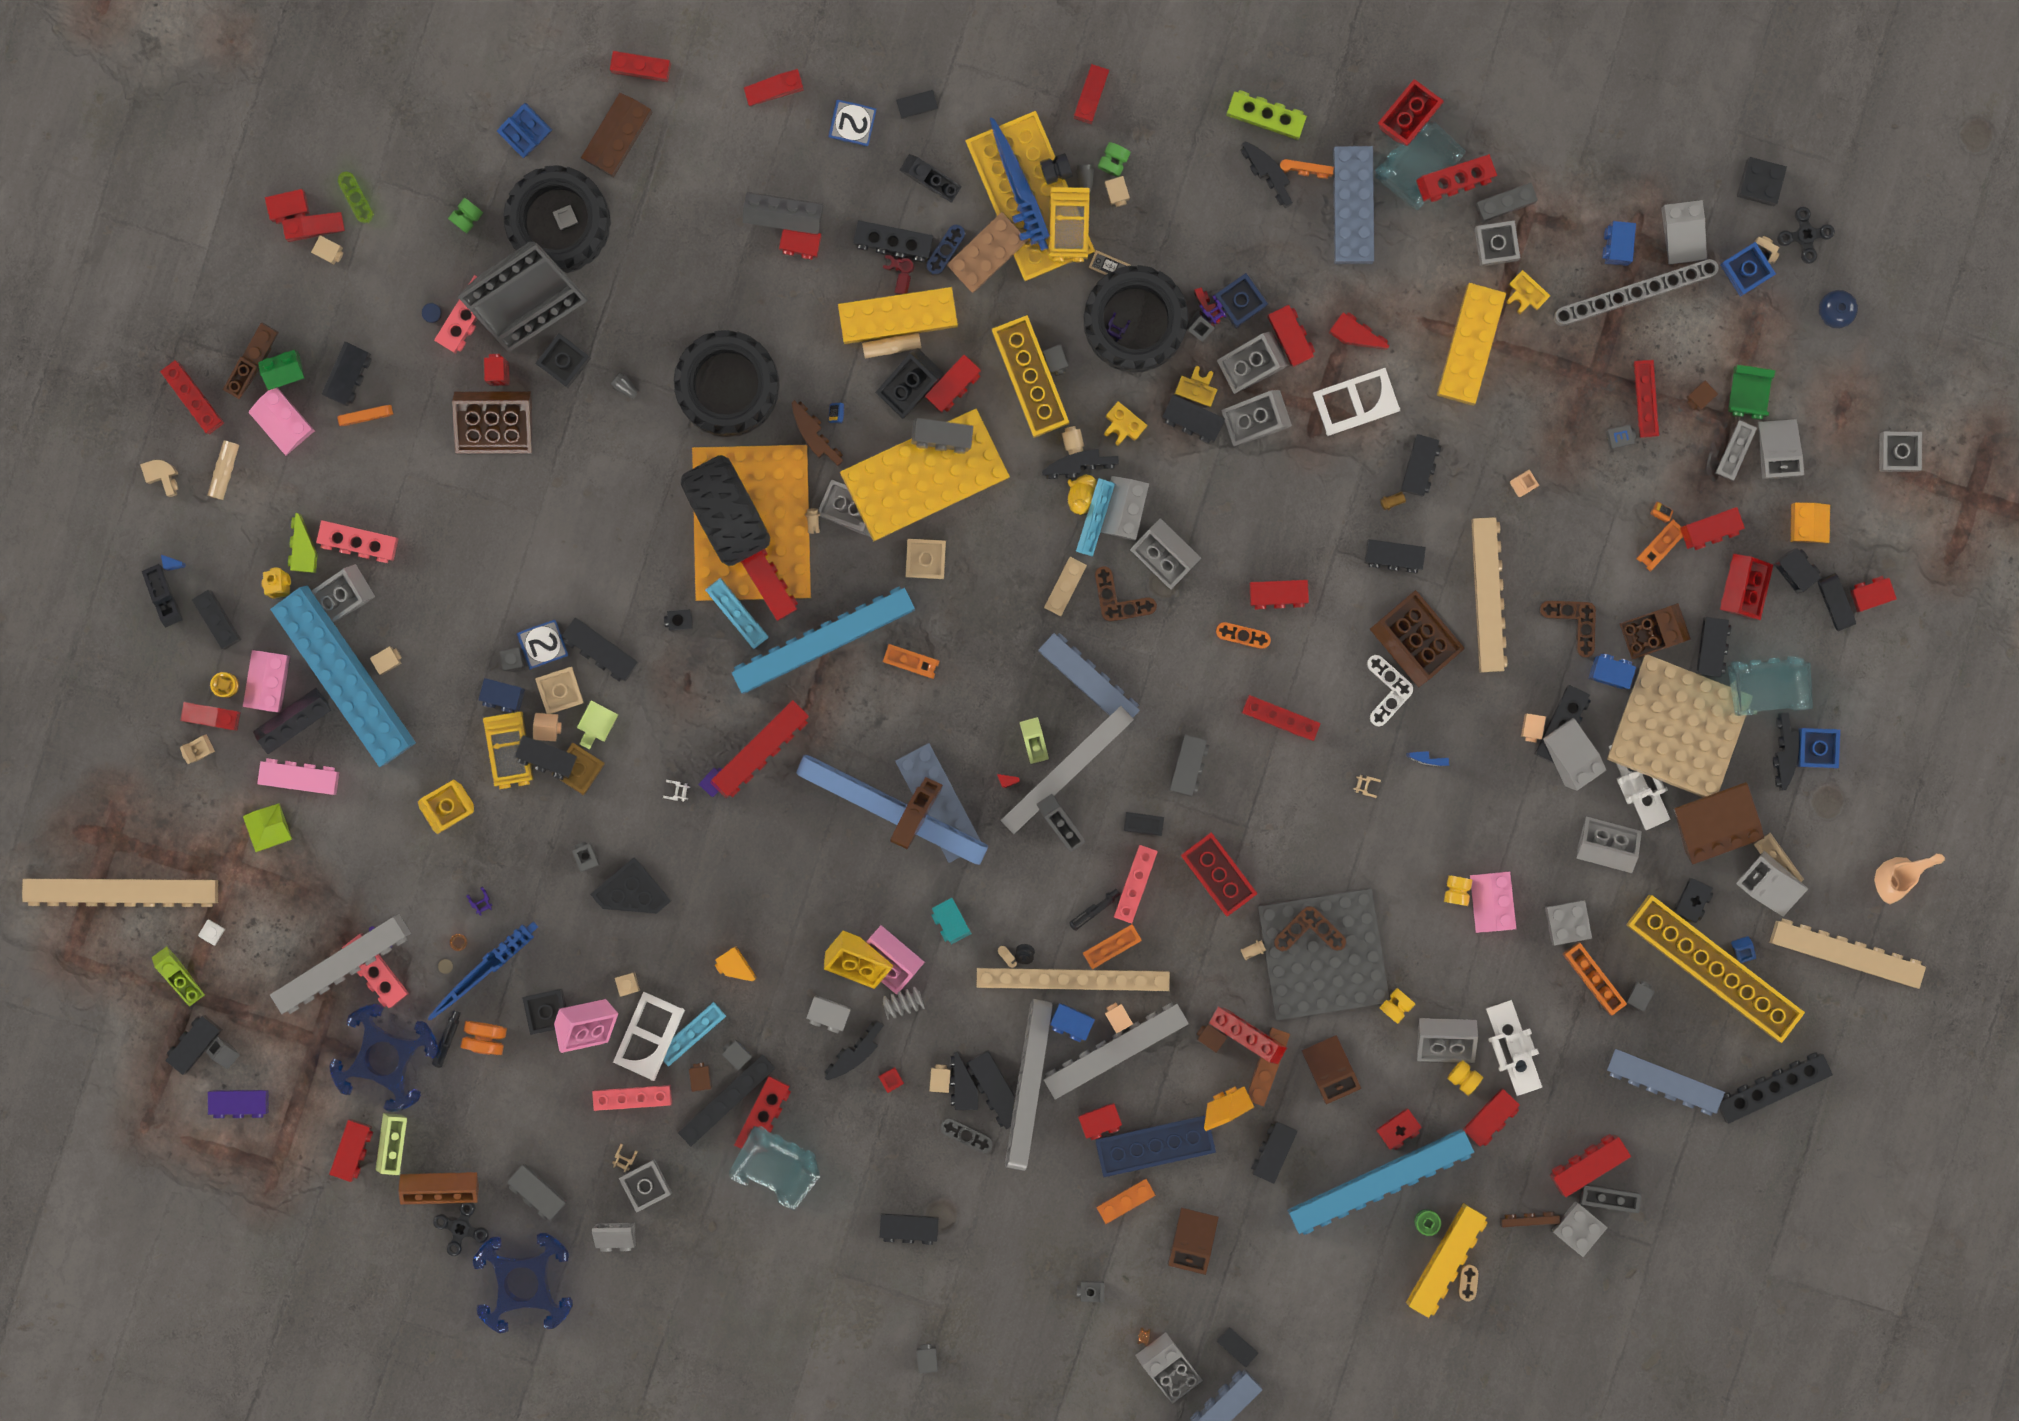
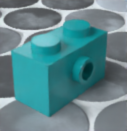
M953 898L932 908L934 914L931 916L936 925L940 923L943 929L940 933L945 942L949 940L952 945L972 934Z

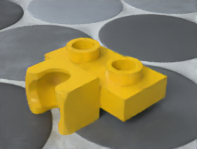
M1522 270L1509 284L1515 292L1506 302L1511 304L1515 300L1519 301L1520 308L1517 310V313L1521 314L1529 304L1538 310L1550 295Z
M1195 366L1191 379L1181 376L1175 395L1211 408L1217 392L1216 388L1209 386L1213 372L1209 371L1208 375L1202 378L1199 376L1200 367Z
M1118 401L1106 415V418L1112 424L1105 431L1104 435L1107 437L1111 433H1116L1118 439L1115 444L1119 446L1127 435L1135 441L1148 425Z

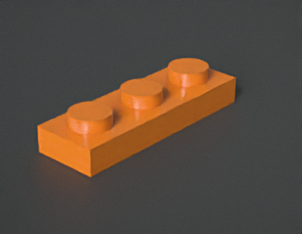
M1133 924L1084 951L1083 955L1091 969H1094L1142 940Z
M1144 1179L1096 1208L1105 1224L1156 1195L1147 1179Z

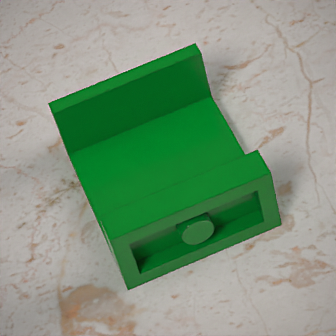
M1744 365L1734 366L1728 412H1733L1732 415L1737 417H1744V414L1752 415L1751 418L1763 420V417L1769 416L1767 408L1771 381L1775 376V370Z

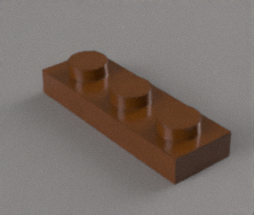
M1554 1211L1543 1212V1215L1535 1216V1213H1524V1217H1516V1214H1505V1218H1500L1501 1227L1560 1224V1216L1555 1215Z

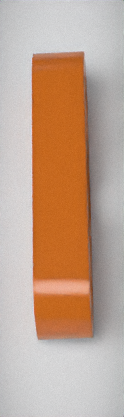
M385 405L337 416L339 426H347L394 414L392 405Z
M1226 622L1220 623L1216 628V635L1222 640L1259 649L1268 647L1271 642L1269 634L1264 631ZM1227 626V630L1233 631V627L1237 628L1234 634L1235 639H1231V634H1226L1223 637L1219 629ZM1239 631H1247L1249 638L1246 641H1240L1238 639ZM1252 632H1255L1254 637L1258 638L1261 635H1265L1264 639L1267 640V643H1263L1262 646L1256 640H1253V644L1249 643L1252 639Z

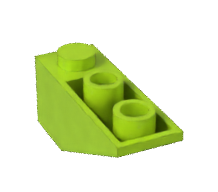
M295 513V517H292L291 521L294 535L290 537L292 555L288 557V567H291L290 570L295 572L316 573L317 551L302 515Z
M167 946L152 957L154 967L189 1007L205 995L180 960Z

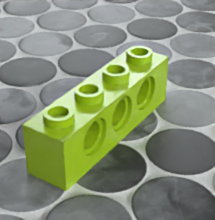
M1234 91L1226 116L1299 140L1307 117L1303 115V111L1297 109L1290 111L1285 109L1286 106L1283 104L1275 103L1273 105L1267 103L1268 100L1257 96L1255 99L1249 97V93L1245 91ZM1248 103L1252 104L1254 106V111L1250 113L1246 112L1244 110V105ZM1270 110L1272 117L1269 119L1264 118L1262 111ZM1282 116L1290 118L1288 125H1283L1280 122Z

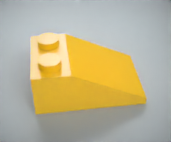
M842 931L825 951L824 970L873 989L878 986L893 968V964L861 937L846 931Z

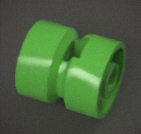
M1109 142L1104 151L1106 156L1101 157L1097 167L1110 175L1120 177L1124 168L1122 164L1127 162L1131 152L1115 143Z
M463 198L458 204L459 209L454 210L448 219L468 234L474 226L473 221H478L483 212L469 200Z
M1423 1209L1416 1214L1414 1225L1423 1235L1433 1236L1441 1228V1219L1433 1210Z

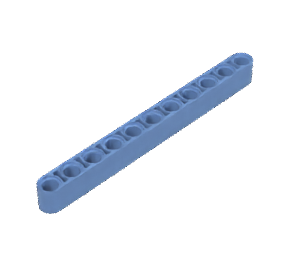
M803 755L796 774L896 825H898L907 807V804L808 755ZM926 815L924 823L916 834L978 865L981 864L988 845L929 815Z

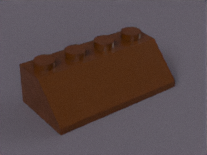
M619 93L581 159L614 178L652 115V110L637 100Z

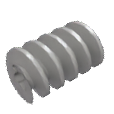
M913 987L912 993L905 989V995L899 991L898 998L893 993L890 1000L883 996V1006L888 1020L889 1014L893 1018H896L897 1012L903 1016L904 1009L908 1014L911 1013V1007L916 1012L919 1010V1005L925 1009L920 991L916 987Z

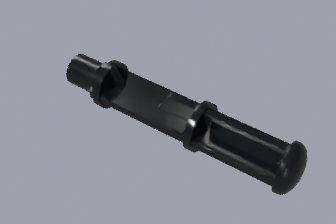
M1114 889L1112 892L1106 893L1104 900L1097 905L1092 904L1070 921V927L1077 931L1113 903L1115 898L1120 895L1119 891ZM1086 912V914H1084L1082 917H1080L1077 921L1073 923L1075 919H1077L1079 916ZM1088 917H1090L1086 922H1084L1082 925H1080V926L1077 928V926H1078L1079 924H1081V923H1082L1083 921H1085Z
M453 1011L432 1061V1065L437 1068L443 1066L459 1024L461 1014L459 1011Z

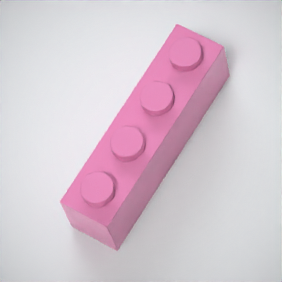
M266 758V762L260 761L257 782L259 785L336 795L339 772H334L335 768L323 766V770L315 769L316 765L304 764V767L296 766L297 762L285 761L284 765L277 764L278 760Z

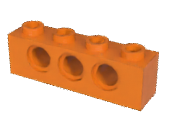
M1577 942L1563 953V956L1609 1015H1614L1627 1005L1581 943Z

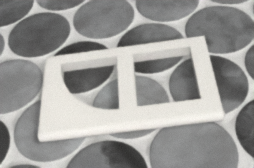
M1386 368L1313 392L1327 436L1400 411ZM1380 376V398L1375 407L1365 413L1355 384ZM1347 387L1357 416L1332 424L1322 396Z
M643 992L613 1063L649 1078L651 1081H655L685 1010ZM647 1002L672 1013L663 1037L637 1027ZM633 1034L659 1045L656 1051L645 1059L627 1060L623 1058Z

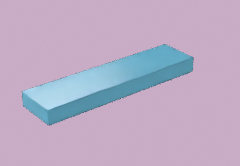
M1098 478L1076 552L1093 557L1115 483Z
M721 577L705 589L753 649L769 638L767 633Z
M715 1002L673 1037L663 1060L668 1067L726 1017Z

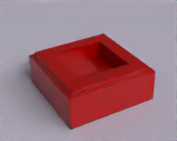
M895 1067L878 1076L887 1093L904 1084Z

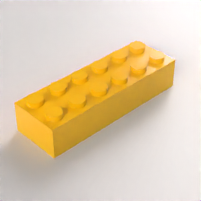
M1473 283L1467 285L1437 396L1473 406L1476 404L1505 300V292Z
M952 287L838 304L844 344L958 327Z
M1028 315L993 328L994 339L1033 438L1068 425V417Z
M1465 1203L1462 1204L1405 1302L1409 1307L1428 1318L1430 1315H1435L1439 1308V1305H1437L1438 1301L1446 1296L1449 1290L1447 1288L1449 1282H1454L1456 1279L1459 1265L1463 1266L1468 1258V1255H1466L1469 1248L1473 1249L1478 1240L1476 1238L1478 1232H1482L1487 1225V1217Z

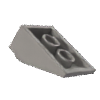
M1703 200L1664 205L1661 209L1668 264L1707 260Z
M1272 332L1262 333L1217 360L1234 394L1289 366Z
M1280 390L1268 391L1221 410L1233 446L1279 432L1292 426Z
M831 479L818 509L820 517L871 537L847 486Z
M356 564L342 569L312 590V593L333 623L375 597Z
M1574 718L1543 738L1566 787L1578 791L1606 771L1600 754Z
M597 1223L592 1228L595 1248H600L601 1252L612 1251V1248H619L620 1251H631V1248L636 1246L635 1223Z

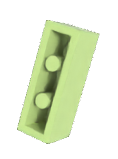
M383 1113L376 1162V1171L380 1174L400 1175L407 1118L403 1115Z

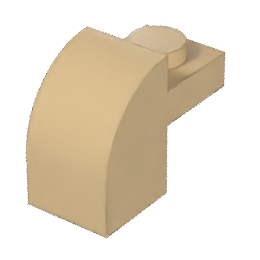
M153 460L140 464L146 483L151 484L162 480L166 495L168 497L177 495L178 485L176 480L172 479V476L178 475V472L174 466L162 460Z

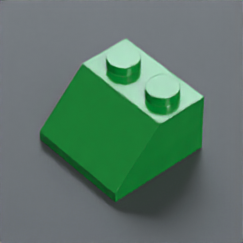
M296 350L284 352L258 362L260 374L268 390L304 379L300 354Z

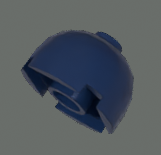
M1844 290L1829 292L1822 298L1819 304V315L1823 322L1831 328L1840 329L1848 326L1855 320L1858 313L1856 299L1852 294Z

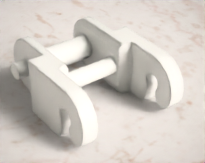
M666 780L668 783L676 784V790L673 797L663 796V798L677 801L678 798H681V801L688 800L686 792L690 786H687V783L681 785V782ZM679 787H683L682 797L677 796Z

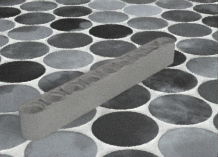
M1711 259L1561 307L1555 312L1554 321L1559 326H1566L1709 279L1718 272V264ZM1705 264L1713 267L1712 274L1705 272ZM1687 270L1694 272L1695 278L1693 280L1686 277ZM1669 276L1676 278L1677 283L1675 286L1668 283ZM1651 282L1658 284V291L1654 292L1650 289L1649 285ZM1632 288L1640 290V297L1632 296ZM1613 295H1621L1622 303H1615ZM1596 300L1603 301V309L1600 310L1595 307ZM1578 306H1583L1586 309L1585 315L1577 313ZM1560 312H1565L1568 315L1567 321L1559 319L1558 315Z
M1120 706L1000 821L1015 834L1039 811L1037 803L1050 794L1055 796L1134 719Z
M1032 999L1030 1004L1005 1159L1006 1168L1025 1171L1028 1165L1052 1014V1002Z

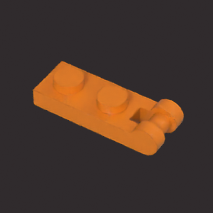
M1287 159L1282 160L1279 165L1284 173L1297 171L1298 175L1309 176L1310 173L1316 174L1317 178L1328 179V176L1332 177L1334 170L1332 166Z
M1672 519L1636 559L1639 562H1643L1647 566L1646 568L1652 571L1683 537L1680 530L1681 526ZM1650 552L1656 556L1653 560L1647 556Z
M888 644L883 659L884 663L934 679L935 668L940 662L939 660ZM923 662L929 663L927 670L921 669Z

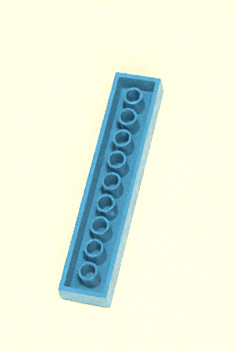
M308 586L299 587L270 609L379 767L388 764L416 743Z
M899 586L889 591L891 595L885 598L883 595L878 596L872 600V604L866 606L864 603L855 608L856 612L850 615L846 612L838 616L839 620L836 622L827 621L820 625L821 629L817 631L811 629L803 633L804 637L799 640L796 637L786 641V646L782 648L776 646L768 650L770 654L764 657L760 654L752 658V663L747 665L741 663L735 666V671L731 673L741 693L745 694L915 611L906 589H901Z
M1459 1129L1300 1203L1287 1211L1297 1232L1306 1235L1314 1231L1313 1227L1321 1225V1227L1331 1223L1332 1218H1343L1349 1215L1348 1211L1354 1208L1356 1211L1366 1207V1203L1371 1200L1377 1202L1383 1199V1195L1388 1192L1394 1194L1402 1190L1401 1186L1405 1184L1408 1186L1419 1182L1418 1178L1422 1176L1426 1178L1436 1174L1435 1170L1443 1168L1445 1170L1454 1166L1453 1162L1457 1160L1462 1162L1471 1158L1474 1150L1465 1131Z

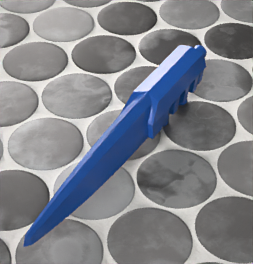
M990 118L997 148L1012 188L1016 204H1018L1017 211H1020V214L1012 216L1014 223L1024 221V229H1027L1026 232L1019 234L1020 240L1023 241L1030 238L1031 245L1039 243L1041 251L1048 249L1046 239L1050 235L1035 196L1006 137L995 119Z
M534 921L527 928L524 924L521 925L504 942H501L498 948H494L491 952L487 953L482 958L483 961L442 1000L430 1014L428 1020H432L455 1003L492 971L496 972L534 938L531 933L538 928V925Z

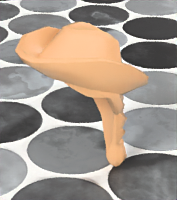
M1935 854L1931 858L1911 862L1908 858L1895 857L1883 862L1875 874L1874 881L1877 892L1883 901L1888 904L1901 900L1918 883L1919 877L1925 869L1941 864L1945 861V857L1942 854Z

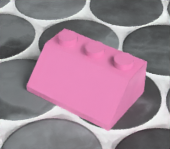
M278 387L268 390L249 410V414L285 456L315 432Z
M252 650L243 707L278 713L282 711L290 656Z
M1510 872L1470 875V879L1473 880L1471 893L1476 933L1516 929Z
M882 925L879 926L867 941L872 948L893 964V968L881 982L896 995L925 963Z
M606 999L559 1009L554 1023L559 1051L564 1053L608 1043L618 1016L617 1011Z

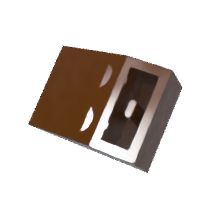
M1678 603L1619 623L1632 660L1691 639Z
M1337 1035L1301 1050L1326 1105L1361 1089Z
M1181 1208L1168 1266L1206 1275L1219 1217Z

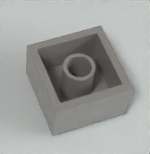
M1515 220L1475 227L1480 267L1515 262L1520 259Z
M1884 431L1879 433V472H1919L1922 470V432Z
M1585 900L1545 907L1552 945L1592 939Z
M815 995L806 1019H809V1023L820 1027L823 1024L828 1026L827 1030L839 1033V1030H844L852 1008Z
M655 1159L619 1178L636 1213L672 1194Z
M1575 1201L1560 1219V1224H1556L1551 1231L1579 1255L1584 1257L1607 1227Z

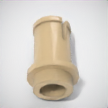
M816 508L807 509L805 516L808 521V533L814 534V531L819 533L820 512Z
M1256 940V943L1241 949L1245 960L1260 953L1264 954L1263 952L1266 951L1262 940Z

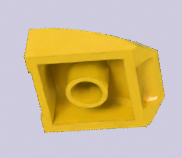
M456 780L448 782L418 801L419 809L432 830L437 834L474 812L473 802L462 784Z

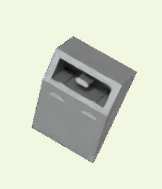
M1797 419L1758 422L1762 479L1803 476V454Z
M1765 851L1736 883L1751 897L1783 917L1809 889Z
M1166 1332L1135 1355L1142 1367L1172 1404L1203 1381Z

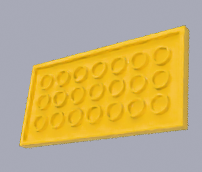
M1034 111L999 127L1026 176L1050 235L1051 187H1068V185L1061 178H1058V181L1055 183L1046 184L1040 161L1048 158L1054 160L1055 155L1038 114ZM988 130L965 140L996 215L998 216L1003 212L1022 233L1026 232L1027 229H1024V221L1014 223L1012 216L1020 214V211H1017L1018 204H1016L993 130ZM1076 206L1055 207V216L1081 217ZM1055 219L1054 249H1083V221L1068 219L1059 221ZM1088 235V255L1095 253V249ZM1050 237L1046 239L1048 249L1041 251L1039 243L1031 245V239L1029 238V241L1014 254L1025 282L1072 262V259H1065V262H1054L1053 258H1049Z
M977 409L948 421L950 423L973 426L971 449L968 452L965 451V454L954 453V450L951 449L937 451L935 447L929 446L927 449L917 448L916 445L911 444V438L840 472L873 542L1010 477Z

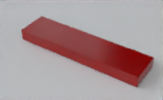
M1654 360L1634 361L1639 438L1658 437L1659 426Z

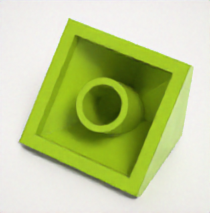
M280 803L243 816L255 852L292 840Z

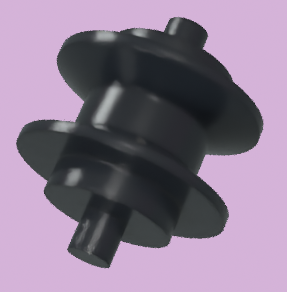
M1028 944L1018 945L1016 947L1015 960L1020 964L1032 963L1035 954L1034 948Z

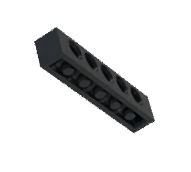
M1814 1052L1806 1056L1807 1060L1802 1062L1800 1060L1794 1061L1789 1064V1068L1785 1070L1782 1068L1777 1069L1768 1078H1765V1076L1754 1080L1755 1084L1749 1087L1745 1084L1737 1088L1738 1092L1730 1094V1092L1724 1094L1719 1109L1725 1122L1728 1124L1832 1076L1833 1074L1824 1054ZM1811 1065L1813 1072L1811 1075L1806 1076L1804 1068ZM1793 1073L1795 1075V1081L1794 1083L1789 1084L1787 1082V1076ZM1776 1081L1778 1089L1775 1092H1771L1769 1085L1771 1082ZM1758 1089L1761 1096L1758 1100H1754L1752 1092ZM1737 1098L1743 1099V1105L1740 1108H1736L1734 1105Z

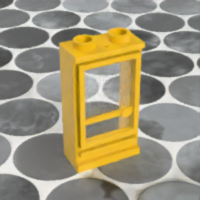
M1051 187L1049 258H1053L1054 262H1065V259H1072V262H1084V259H1088L1090 188Z
M523 712L483 718L494 786H499V789L511 788L510 784L518 783V786L529 785V781L534 780L532 765L528 763L527 766L517 763V759L514 758L521 737L523 735L527 736Z

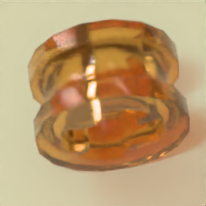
M455 934L450 939V946L455 951L464 950L467 946V939L462 934ZM456 937H461L460 940H464L461 948H456L457 945H453Z
M1141 1327L1137 1344L1144 1343V1346H1147L1151 1329L1144 1330Z

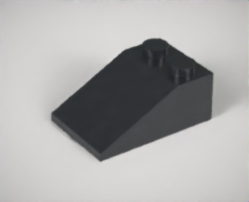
M917 348L909 353L875 393L904 419L945 374Z

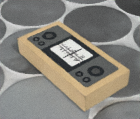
M1096 250L1089 269L1106 275L1115 269L1131 265Z

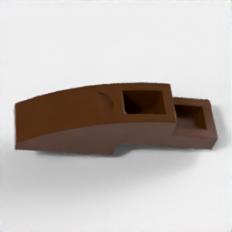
M263 322L260 323L246 351L238 360L223 388L224 391L238 399L242 397L259 371L258 362L266 359L270 353L271 346L279 333L278 331Z
M794 400L792 402L794 417L808 446L819 459L826 454L839 467L844 462L841 459L843 454L836 447L832 450L827 445L830 441L823 434L818 435L822 430L819 426L822 422L815 415L811 417L806 412L808 408L801 401L797 403Z
M925 777L908 803L890 842L905 849L909 848L924 823L927 813L941 792L942 784Z

